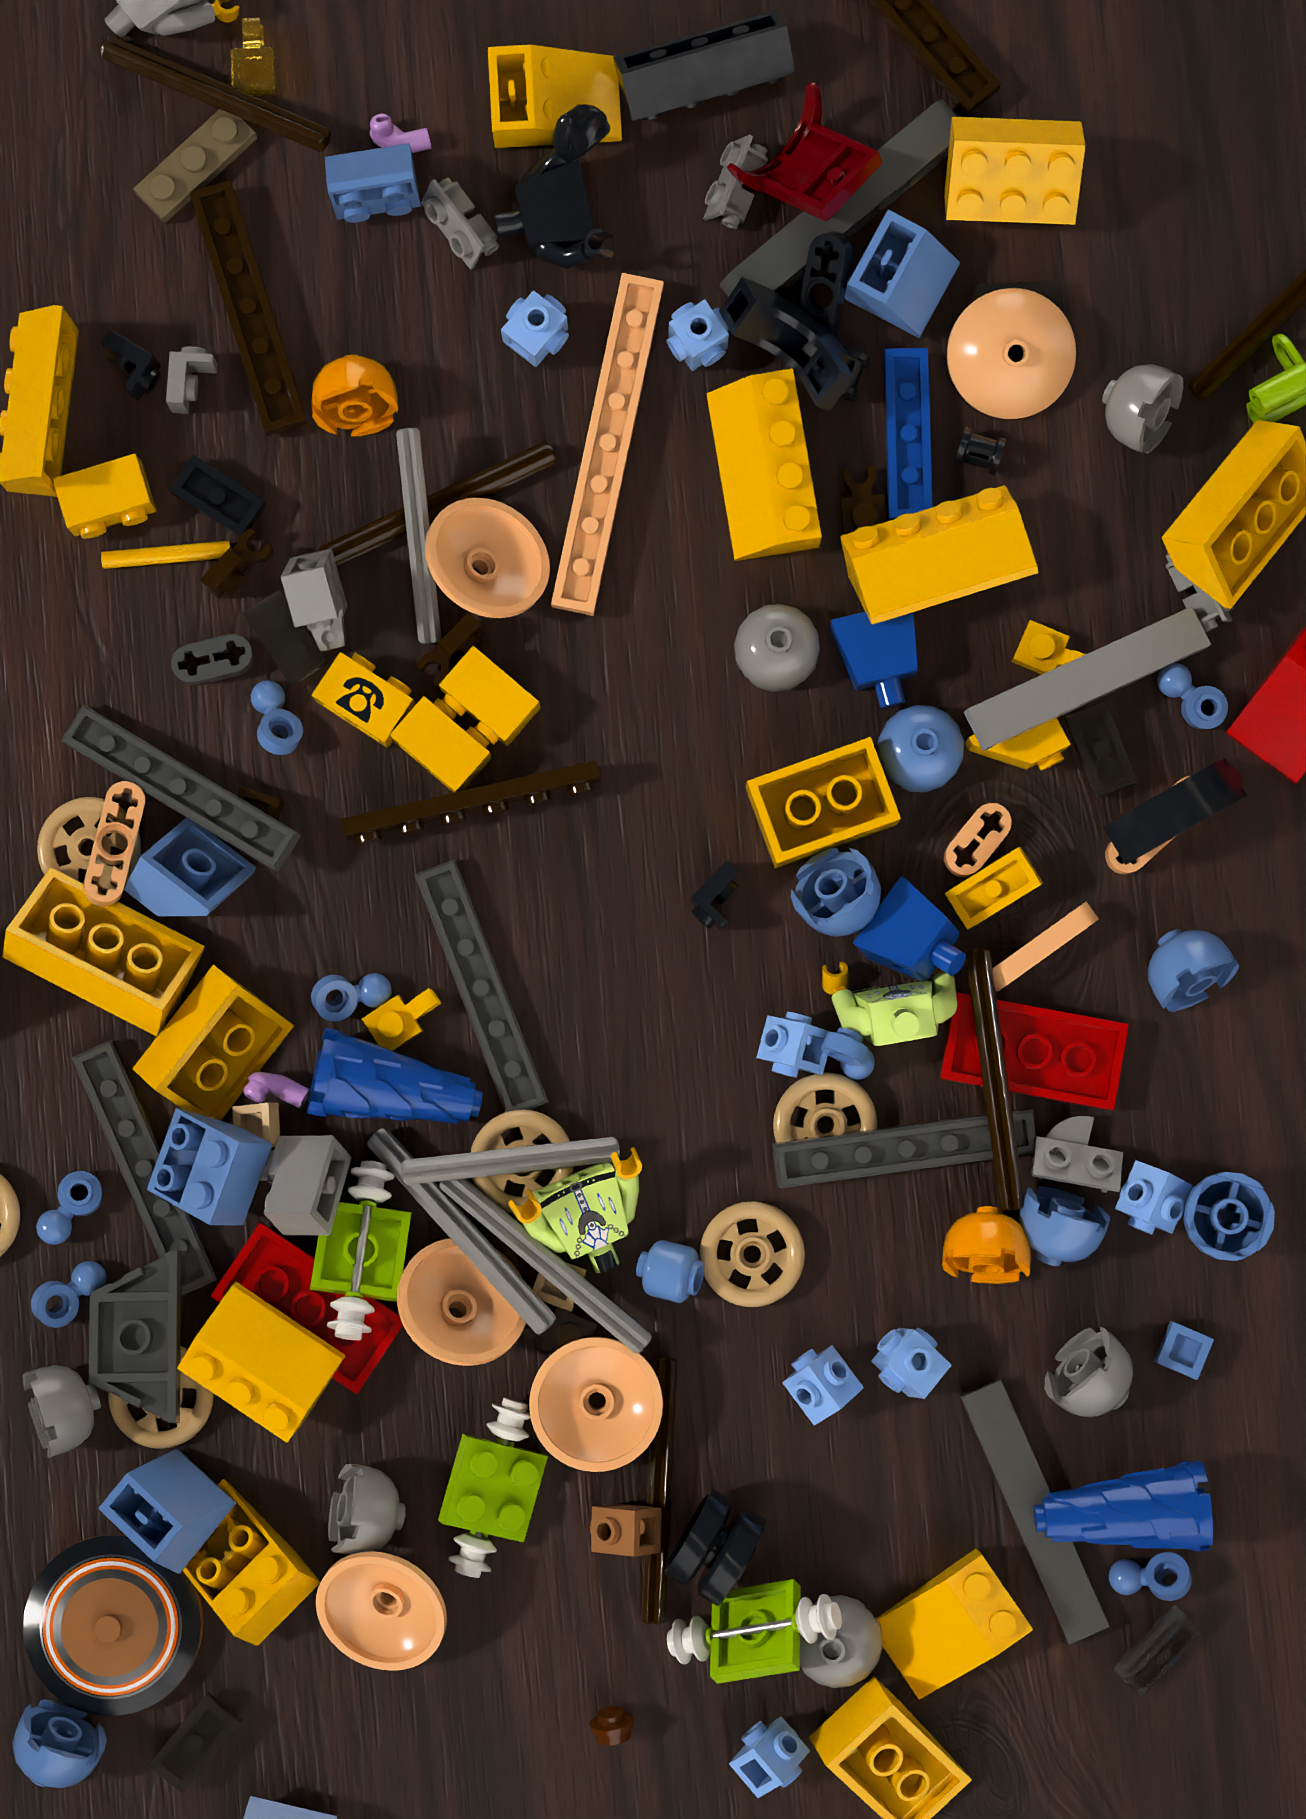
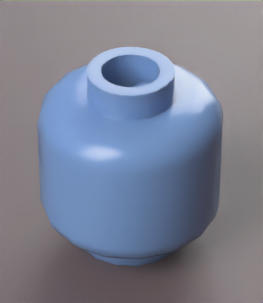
M660 1240L653 1244L649 1252L643 1251L640 1254L636 1275L642 1278L643 1289L648 1295L682 1303L690 1295L695 1296L699 1292L704 1277V1262L699 1260L698 1253L694 1248Z

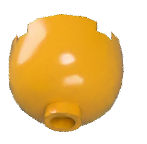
M346 355L325 365L314 380L311 401L312 417L319 427L329 433L338 435L337 428H353L351 436L361 437L374 434L389 427L394 421V412L398 413V396L395 383L386 368L373 359L359 355Z
M992 1206L979 1207L976 1213H970L958 1219L946 1234L942 1257L943 1270L957 1278L959 1270L974 1273L971 1276V1281L977 1283L1003 1284L1017 1282L1020 1278V1272H1023L1026 1277L1030 1275V1243L1022 1226L1012 1217L1004 1215L1002 1209Z

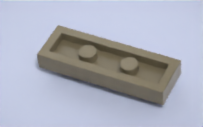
M219 109L137 184L133 190L165 224L191 200L189 192L207 186L257 139V135L243 119Z

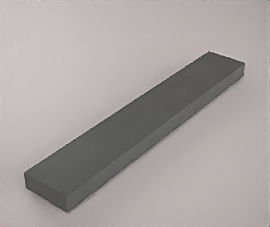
M84 704L61 739V742L125 781L135 783L145 793L276 872L280 871L301 837L296 831Z
M453 859L414 874L505 1112L521 1109L531 1110L549 1103L456 860Z
M109 1040L72 1057L71 1059L159 1258L163 1257L170 1250L182 1251L181 1296L218 1280L219 1277L191 1214L147 1190L161 1151V1146L114 1040Z
M1030 1108L1012 1110L1018 1156L1033 1154L1036 1142L1033 1110ZM987 1114L772 1143L778 1188L993 1159Z
M998 1379L959 1396L1069 1645L1109 1628L1110 1626L1073 1542H1053V1538H1045L1044 1532H1036L1033 1507L1034 1505H1040L1042 1498L1048 1497L1050 1490L1002 1380Z

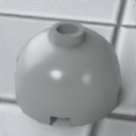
M1146 364L1138 365L1125 371L1118 380H1111L1102 398V402L1106 404L1105 419L1108 430L1119 442L1128 448L1141 453H1151L1160 444L1172 424L1169 421H1165L1170 407L1177 410L1179 408L1184 388L1183 377L1165 367Z
M784 604L765 605L750 613L739 626L734 642L735 661L743 675L757 688L771 692L791 690L805 681L815 670L820 653L819 635L810 618L799 609Z
M1100 1327L1101 1332L1098 1333L1092 1328L1084 1329L1072 1337L1054 1358L1057 1361H1062L1057 1367L1055 1374L1053 1375L1047 1371L1045 1376L1044 1390L1048 1397L1071 1414L1092 1418L1119 1408L1128 1398L1133 1378V1364L1124 1346L1105 1328Z
M46 1366L23 1374L24 1390L32 1388L35 1396L31 1398L28 1407L43 1449L48 1448V1458L66 1453L78 1447L91 1434L94 1427V1410L101 1408L96 1387L92 1384L85 1385L81 1376L76 1371L65 1366Z
M346 1464L338 1476V1479L346 1480L341 1494L333 1491L331 1499L328 1537L329 1541L338 1542L331 1550L333 1553L347 1555L379 1551L390 1541L394 1531L402 1528L405 1519V1504L399 1503L398 1490L391 1478L381 1470L369 1466Z
M843 1595L829 1596L831 1601L836 1602L840 1608L842 1617L841 1628L837 1629L833 1640H827L823 1633L819 1632L814 1643H808L800 1634V1667L817 1684L830 1688L850 1687L867 1678L877 1665L883 1647L881 1625L876 1617L874 1618L872 1613L859 1600Z

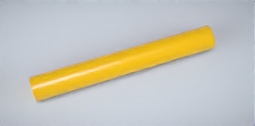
M229 540L101 552V562L103 569L220 559L229 548L232 550V544Z

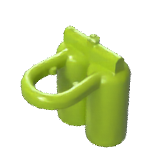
M1284 334L1273 336L1272 345L1285 371L1249 390L1251 401L1246 404V408L1253 423L1257 420L1276 422L1306 405V363L1291 340Z

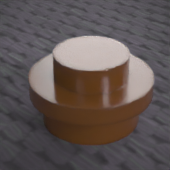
M606 1707L599 1710L597 1716L590 1720V1731L596 1736L597 1743L609 1746L618 1745L631 1738L634 1717L632 1714L625 1712L621 1707Z

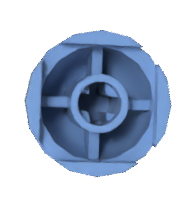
M914 705L898 711L886 722L878 738L877 755L884 774L889 779L891 778L895 784L900 785L901 788L909 792H929L943 787L957 773L963 760L964 740L958 724L948 713L934 706Z
M837 848L826 849L812 856L799 869L796 875L799 882L795 892L791 888L790 896L794 909L818 933L835 937L851 935L863 929L873 920L879 909L881 885L873 866L858 850L849 848L851 852H839Z
M1175 929L1165 934L1158 941L1160 947L1153 953L1147 969L1148 982L1163 1009L1166 1007L1168 1011L1175 1012L1191 1007L1208 998L1209 996L1204 990L1217 982L1221 989L1237 973L1239 964L1224 942L1209 931L1189 930L1182 932L1180 929Z
M1220 1172L1205 1177L1192 1188L1185 1202L1183 1222L1188 1237L1201 1252L1219 1260L1238 1261L1251 1256L1266 1245L1274 1229L1275 1210L1273 1204L1269 1201L1268 1195L1258 1181L1242 1173Z
M1038 1186L1035 1194L1031 1187L1026 1189L1024 1205L1019 1213V1224L1022 1226L1030 1243V1248L1037 1252L1036 1258L1048 1265L1060 1266L1062 1261L1076 1262L1089 1257L1096 1251L1106 1234L1110 1223V1216L1097 1205L1094 1212L1082 1206L1084 1198L1057 1188Z
M43 1699L40 1700L38 1707L31 1708L30 1704L25 1708L19 1720L12 1742L15 1761L24 1774L36 1785L51 1788L74 1786L91 1774L105 1750L107 1738L104 1728L98 1722L94 1729L90 1723L83 1720V1718L87 1717L88 1713L77 1710L61 1700Z

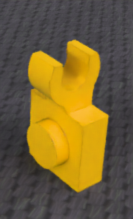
M1030 620L1012 662L1042 675L1086 654L1065 648L1070 636Z
M430 988L416 996L408 1004H405L400 995H396L362 1018V1021L379 1046L394 1052L423 1032L417 1020L442 1003L433 989Z

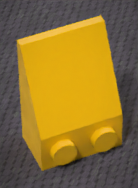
M977 1548L876 1618L881 1625L883 1648L919 1700L999 1655L1033 1631L1027 1619Z
M874 1676L809 1736L825 1765L883 1819H931L972 1781L964 1769L901 1701Z

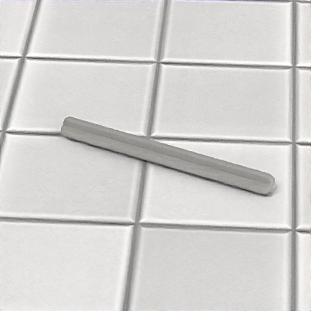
M383 1127L376 1131L367 1142L368 1147L383 1164L387 1165V1168L532 1330L537 1334L545 1332L556 1320L555 1314L448 1195L440 1189L436 1182L411 1185L403 1182L401 1163L404 1160L414 1158L387 1128Z
M468 1179L440 1182L439 1187L442 1191L632 1352L638 1354L649 1344L652 1338L649 1332L558 1255L531 1237L526 1228L494 1201L487 1198Z

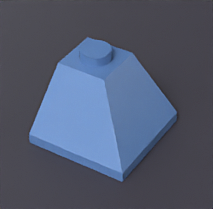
M186 817L140 856L124 890L157 916H207L255 872L256 867L212 832Z

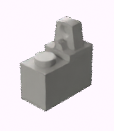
M332 548L290 558L281 575V581L294 627L307 625L320 651L345 646L346 634L343 616L348 605Z
M333 1135L279 1136L275 1150H270L260 1177V1181H267L272 1186L265 1199L264 1215L283 1235H330L352 1158Z

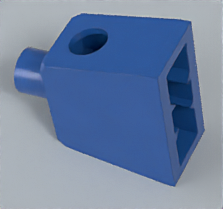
M866 612L831 620L829 625L830 635L855 690L875 687L880 709H888L906 703L900 680L914 677L918 671L913 612L873 625Z
M902 876L880 904L873 920L862 929L853 942L857 949L870 961L921 982L928 980L937 967L950 976L955 975L962 968L966 959L965 953L953 946L960 933L957 928Z

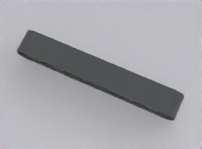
M943 99L932 104L877 150L883 164L827 222L803 211L735 267L722 280L719 287L729 297L740 279L744 277L780 295L783 294L804 276L809 246L814 238L827 232L836 231L849 239L948 157L952 117L958 116ZM833 242L822 247V253L830 255L834 251L832 247Z

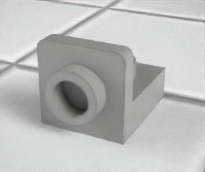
M188 346L183 347L181 352L170 351L166 403L172 413L189 414L190 401L197 400L198 377L197 375H192V372L217 373L218 364L214 355L207 354L208 351L206 349Z

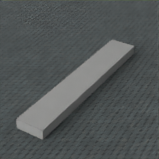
M1191 606L968 708L964 714L982 750L985 751L1207 649L1211 643Z

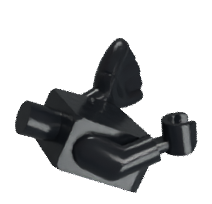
M580 104L559 117L553 133L554 148L522 176L520 183L514 187L518 208L494 214L499 239L524 234L529 255H537L540 260L565 269L592 261L595 256L604 260H609L613 257V250L607 247L601 248L602 242L606 239H611L613 235L601 229H595L579 160L573 161L585 155L610 132L611 128L603 111L593 105Z

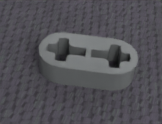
M227 634L179 647L171 659V668L176 677L183 683L190 686L202 685L246 673L254 663L255 654L251 644L243 636ZM235 644L239 650H245V654L239 657L240 664L233 665L229 659L216 660V657L228 654L229 646ZM193 654L200 661L210 659V663L197 667V674L191 676L185 669L181 670V665H185L188 661V655Z

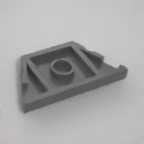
M170 1250L158 1260L143 1268L138 1267L125 1274L122 1279L113 1284L108 1283L90 1293L89 1383L162 1418V1420L168 1423H180V1370L177 1367L181 1360L182 1251Z

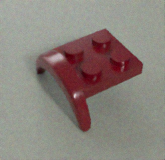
M809 82L805 87V102L801 118L796 130L783 150L768 164L759 169L742 171L733 163H730L727 169L737 181L745 186L771 195L827 222L883 162L877 150L821 125V93L817 84Z

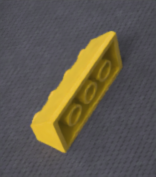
M52 305L19 313L18 327L13 326L11 329L10 350L14 352L13 368H7L4 381L5 393L9 394L8 409L2 410L0 415V435L4 436L3 449L0 452V484L7 492L57 497L52 479L61 476L79 334L78 328L63 306Z
M793 368L749 375L708 392L707 401L734 561L819 548L822 535Z
M1257 420L1161 537L1175 569L1224 608L1231 609L1306 515V441L1300 426Z
M1005 485L997 488H987L978 494L955 501H945L936 507L913 514H903L894 520L874 526L861 527L852 533L840 536L848 577L872 625L1038 573V567L1019 508Z
M50 867L7 927L2 957L157 1037L178 1006L205 946L118 901L106 907L94 905L86 898L83 883Z

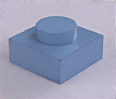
M1170 1321L1154 1362L1198 1380L1214 1339Z

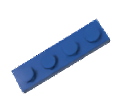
M928 348L884 350L888 521L894 520L903 514H913L933 507Z

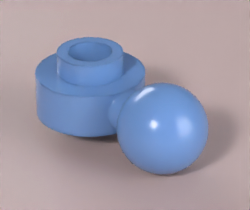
M1179 663L1171 664L1160 670L1157 677L1158 687L1168 697H1180L1183 699L1181 712L1187 724L1195 729L1205 730L1215 728L1224 721L1228 712V702L1225 695L1219 689L1212 686L1195 688L1192 685L1190 671ZM1205 699L1209 700L1213 705V711L1208 716L1201 711V703Z
M271 680L261 681L254 686L251 692L253 707L258 712L265 714L257 729V739L260 745L270 753L276 755L289 754L297 748L303 735L302 723L295 714L281 709L285 703L283 688L277 682ZM273 734H279L283 738L276 737Z
M378 973L364 976L359 984L354 986L343 976L328 975L320 979L313 987L311 1001L313 1007L322 1018L337 1022L348 1018L355 1011L358 1002H362L371 1008L380 1007L389 1001L392 987L389 980ZM338 990V995L335 999L326 1000V996L330 991Z
M841 1027L838 1028L837 1033L827 1032L821 1051L840 1061L841 1070L847 1077L854 1080L864 1079L872 1073L875 1066L872 1052L861 1043L863 1036Z
M76 1171L62 1179L57 1192L60 1206L57 1210L46 1211L37 1221L36 1230L42 1241L51 1245L63 1243L71 1234V1219L74 1215L87 1216L99 1208L103 1200V1188L94 1175L85 1171ZM78 1185H84L88 1189V1195L82 1201H76L72 1198V1190Z
M84 1261L74 1268L71 1281L68 1284L61 1281L43 1283L36 1289L31 1299V1309L34 1316L46 1326L53 1328L69 1324L77 1315L79 1309L78 1297L81 1295L90 1296L91 1292L106 1285L107 1275L105 1269L97 1262ZM57 1295L58 1302L56 1306L47 1309L48 1299Z
M1163 1552L1155 1555L1148 1562L1146 1568H1141L1133 1560L1121 1559L1111 1566L1108 1575L1111 1587L1119 1594L1131 1595L1138 1592L1142 1586H1149L1151 1592L1157 1598L1165 1601H1174L1182 1598L1187 1594L1192 1584V1574L1188 1564L1181 1556L1172 1552ZM1168 1574H1175L1177 1576L1176 1582L1172 1585L1162 1583L1163 1578Z

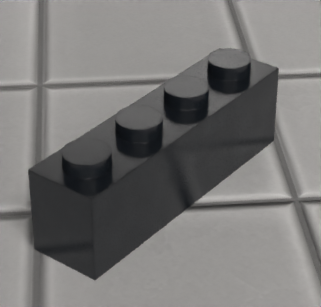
M777 9L613 57L623 102L632 121L638 119L652 120L659 117L665 111L679 107L693 108L700 105L703 100L720 95L725 97L734 96L741 93L744 88L761 83L765 85L775 84L783 80L785 76L796 73L787 25Z

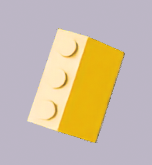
M212 965L132 1069L155 1091L182 1109L221 1121L243 1093L245 1086L249 1083L247 1078L254 1072L260 1071L294 1025L215 965Z
M235 1282L196 1335L177 1369L288 1443L309 1416L346 1355L238 1282Z

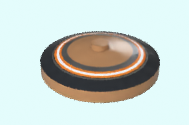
M103 1534L87 1538L70 1546L57 1555L40 1573L30 1591L25 1607L23 1622L24 1642L35 1673L46 1688L58 1699L77 1710L100 1716L127 1715L158 1703L170 1694L185 1678L197 1657L201 1645L204 1622L203 1609L197 1588L183 1570L178 1574L153 1562L125 1534Z

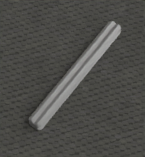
M404 428L397 430L396 437L418 641L422 644L437 643L441 640L436 582L430 573L425 555V541L430 525L420 431L418 428Z
M614 1137L408 1159L402 1161L401 1172L403 1182L411 1185L612 1162L611 1153L617 1152L619 1157L620 1150L618 1140Z

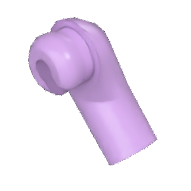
M377 114L370 120V136L373 142L381 148L410 143L412 153L432 149L427 128L404 133L392 124L391 117L386 114Z
M259 1071L254 1072L247 1078L249 1083L244 1088V1095L257 1103L265 1101L267 1093H270L299 1109L303 1107L310 1093V1089L283 1075Z

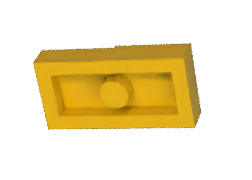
M1018 847L945 892V895L966 929L969 930L1039 887L1043 882L1022 848Z

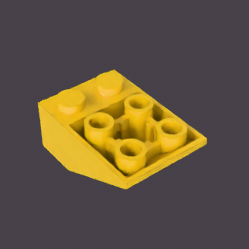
M537 45L488 47L491 119L495 148L553 145V133L557 120L561 115L580 104L593 105L607 116V122L611 129L600 142L622 141L619 80L613 59L615 56Z
M223 1479L218 1486L236 1504L185 1566L183 1572L233 1636L258 1646L320 1584V1581L297 1552L227 1480Z

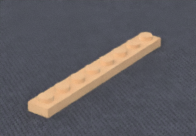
M626 273L621 275L553 592L552 608L594 616L662 298L664 281Z

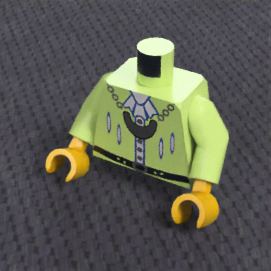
M839 962V974L829 973L826 965L822 967V987L826 993L832 995L831 999L841 1027L863 1036V1039L874 1046L936 1036L939 1023H943L951 1018L957 1009L954 975L950 976L938 967L932 973L934 977L924 982L914 980L856 991L848 990V965L845 962Z
M635 1147L631 1148V1156L623 1161L619 1160L617 1152L611 1153V1159L615 1170L609 1162L595 1164L533 1192L528 1189L525 1191L528 1195L526 1203L516 1206L510 1200L508 1202L509 1207L517 1219L523 1223L529 1235L541 1242L554 1253L567 1252L571 1259L588 1254L595 1273L606 1272L620 1264L612 1242L629 1234L627 1224L635 1217L639 1194L638 1174L642 1170L641 1161Z

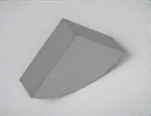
M1075 1116L1065 1119L1056 1124L1044 1138L1088 1146L1094 1117Z

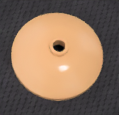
M1020 288L992 291L973 301L964 309L954 323L947 345V366L956 390L973 408L986 415L1002 419L1028 417L1041 412L1053 404L1067 387L1076 361L1074 334L1063 312L1043 295ZM1012 345L1020 346L1023 351V356L1018 362L1012 361L1008 356V350Z
M486 498L458 500L445 507L437 515L427 532L425 555L433 579L448 598L469 612L490 618L512 617L523 613L534 605L547 586L550 563L546 546L540 534L521 513L504 503ZM473 568L478 569L481 574L477 573Z
M451 1238L434 1242L420 1250L410 1260L400 1278L397 1291V1306L405 1330L422 1350L443 1362L472 1366L493 1361L506 1353L515 1344L525 1327L526 1322ZM498 1251L502 1255V1257L512 1266V1268L520 1275V1273L518 1272L517 1268L513 1265V1263L505 1255ZM457 1308L461 1311L462 1317H454L449 1309Z
M607 1337L581 1338L558 1348L544 1361L538 1370L531 1387L529 1399L531 1422L538 1439L546 1450L560 1462L575 1469L590 1472L617 1469L640 1456L653 1441L661 1422L663 1410L661 1386L650 1363L640 1353L632 1352L621 1341ZM595 1392L603 1394L606 1399V1403L600 1408L593 1407L589 1402V1396Z
M374 1551L348 1555L329 1568L317 1590L316 1611L325 1634L342 1653L365 1666L389 1671L415 1667L434 1654L445 1634L447 1612L438 1588L421 1569L398 1556Z

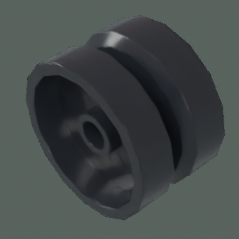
M711 1488L684 1529L665 1566L663 1574L679 1584L685 1585L695 1577L701 1566L705 1565L697 1584L698 1595L719 1606L749 1564L755 1552L756 1544L765 1527L766 1519L745 1508L736 1514L726 1529L724 1526L732 1510L731 1498Z

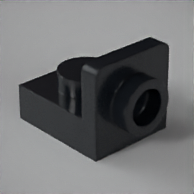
M109 329L101 342V345L110 354L107 360L127 374H130L132 369H134L124 385V389L132 398L139 401L143 393L149 394L156 386L160 378L158 370L161 365L153 354Z
M728 860L690 899V902L695 906L691 913L709 930L713 925L722 930L728 924V921L711 903L717 900L722 905L739 887L733 880L740 872Z

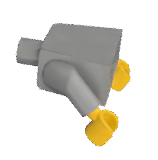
M116 0L118 5L104 20L107 26L121 38L135 25L141 31L167 36L191 31L215 21V16L222 22H232L237 19L240 6H234L231 9H224L220 6L222 3L230 0H215L212 4L207 0Z

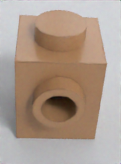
M621 1503L593 1506L590 1523L591 1552L633 1557L661 1553V1507Z

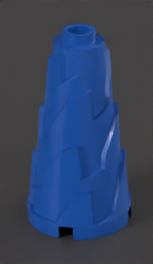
M325 1027L321 1039L323 1041L322 1051L319 1050L314 1069L307 1114L324 1117L334 1115L348 1118H383L399 1121L419 1119L459 1125L461 1121L467 1123L470 1116L478 1117L483 1092L475 1090L476 1084L470 1082L471 1078L433 1068L415 1058L395 1053L372 1042L343 1034L344 1032Z
M1201 1460L1185 1461L1175 1466L1125 1474L1118 1479L1091 1483L1076 1489L1050 1492L1048 1497L1042 1498L1040 1505H1034L1033 1507L1036 1532H1044L1045 1538H1053V1542H1087L1100 1545H1132L1133 1548L1211 1550L1210 1545H1213L1210 1493H1205L1203 1487H1198V1483L1208 1482L1204 1465Z

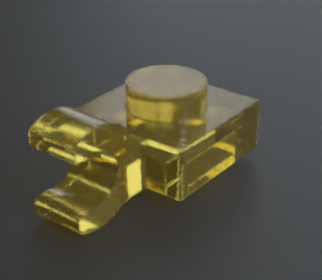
M242 18L243 48L230 49L231 86L251 95H276L275 51L273 47L263 48L264 26L260 25V18Z

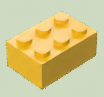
M952 117L944 191L946 220L1075 225L1085 153L1082 122Z
M871 737L746 782L745 788L774 868L893 827L901 820Z

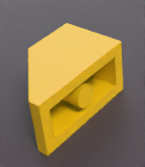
M1057 718L985 751L982 750L975 734L970 736L965 742L968 751L1025 770L1038 765L1040 771L1064 760L1061 752L1071 745Z

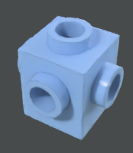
M533 290L526 300L520 297L509 309L506 315L508 322L501 329L503 342L534 367H537L549 352L553 355L556 354L568 339L569 334L566 332L568 330L567 316L564 315L566 309L554 297L546 294L543 298Z
M705 299L697 305L689 302L681 306L672 314L671 318L673 320L669 322V338L666 342L679 362L685 360L691 371L702 365L704 367L712 365L722 358L726 353L725 350L728 349L729 334L727 331L729 328L719 313L720 309L716 307L712 310ZM701 325L706 331L700 335L692 332Z
M787 1011L785 1019L767 1015L756 1058L773 1063L771 1071L797 1078L799 1070L823 1075L828 1055L821 1051V1047L827 1032L830 1031L812 1026L811 1017Z
M1135 1160L1129 1177L1121 1188L1120 1198L1115 1209L1130 1216L1128 1225L1152 1235L1155 1228L1172 1234L1177 1222L1184 1213L1185 1202L1193 1185L1169 1172Z
M905 1328L891 1330L880 1340L877 1345L879 1352L871 1360L882 1371L878 1376L890 1389L897 1393L902 1391L908 1397L921 1399L927 1397L952 1366L935 1349L938 1345L935 1339L920 1328L916 1330Z
M833 1345L818 1354L813 1349H810L791 1364L796 1371L782 1382L813 1425L818 1424L842 1409L864 1388Z
M780 1716L766 1726L762 1721L752 1726L741 1738L745 1745L730 1761L729 1765L755 1796L760 1798L778 1786L785 1788L801 1774L802 1769L799 1764L810 1750L798 1737L795 1730Z

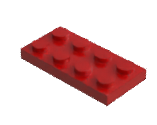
M956 992L957 1009L950 1018L939 1079L983 1087L971 995ZM997 1000L1009 1092L1110 1111L1114 1110L1129 1024Z
M260 1222L211 1294V1297L221 1302L235 1282L256 1294L345 1354V1358L332 1378L357 1395L403 1327L399 1313L378 1299L363 1297V1300H366L375 1309L374 1313L365 1315L364 1324L372 1328V1331L370 1333H362L361 1340H347L336 1337L335 1329L327 1326L328 1322L337 1320L338 1311L330 1307V1303L345 1297V1295L310 1290L315 1257L263 1222Z

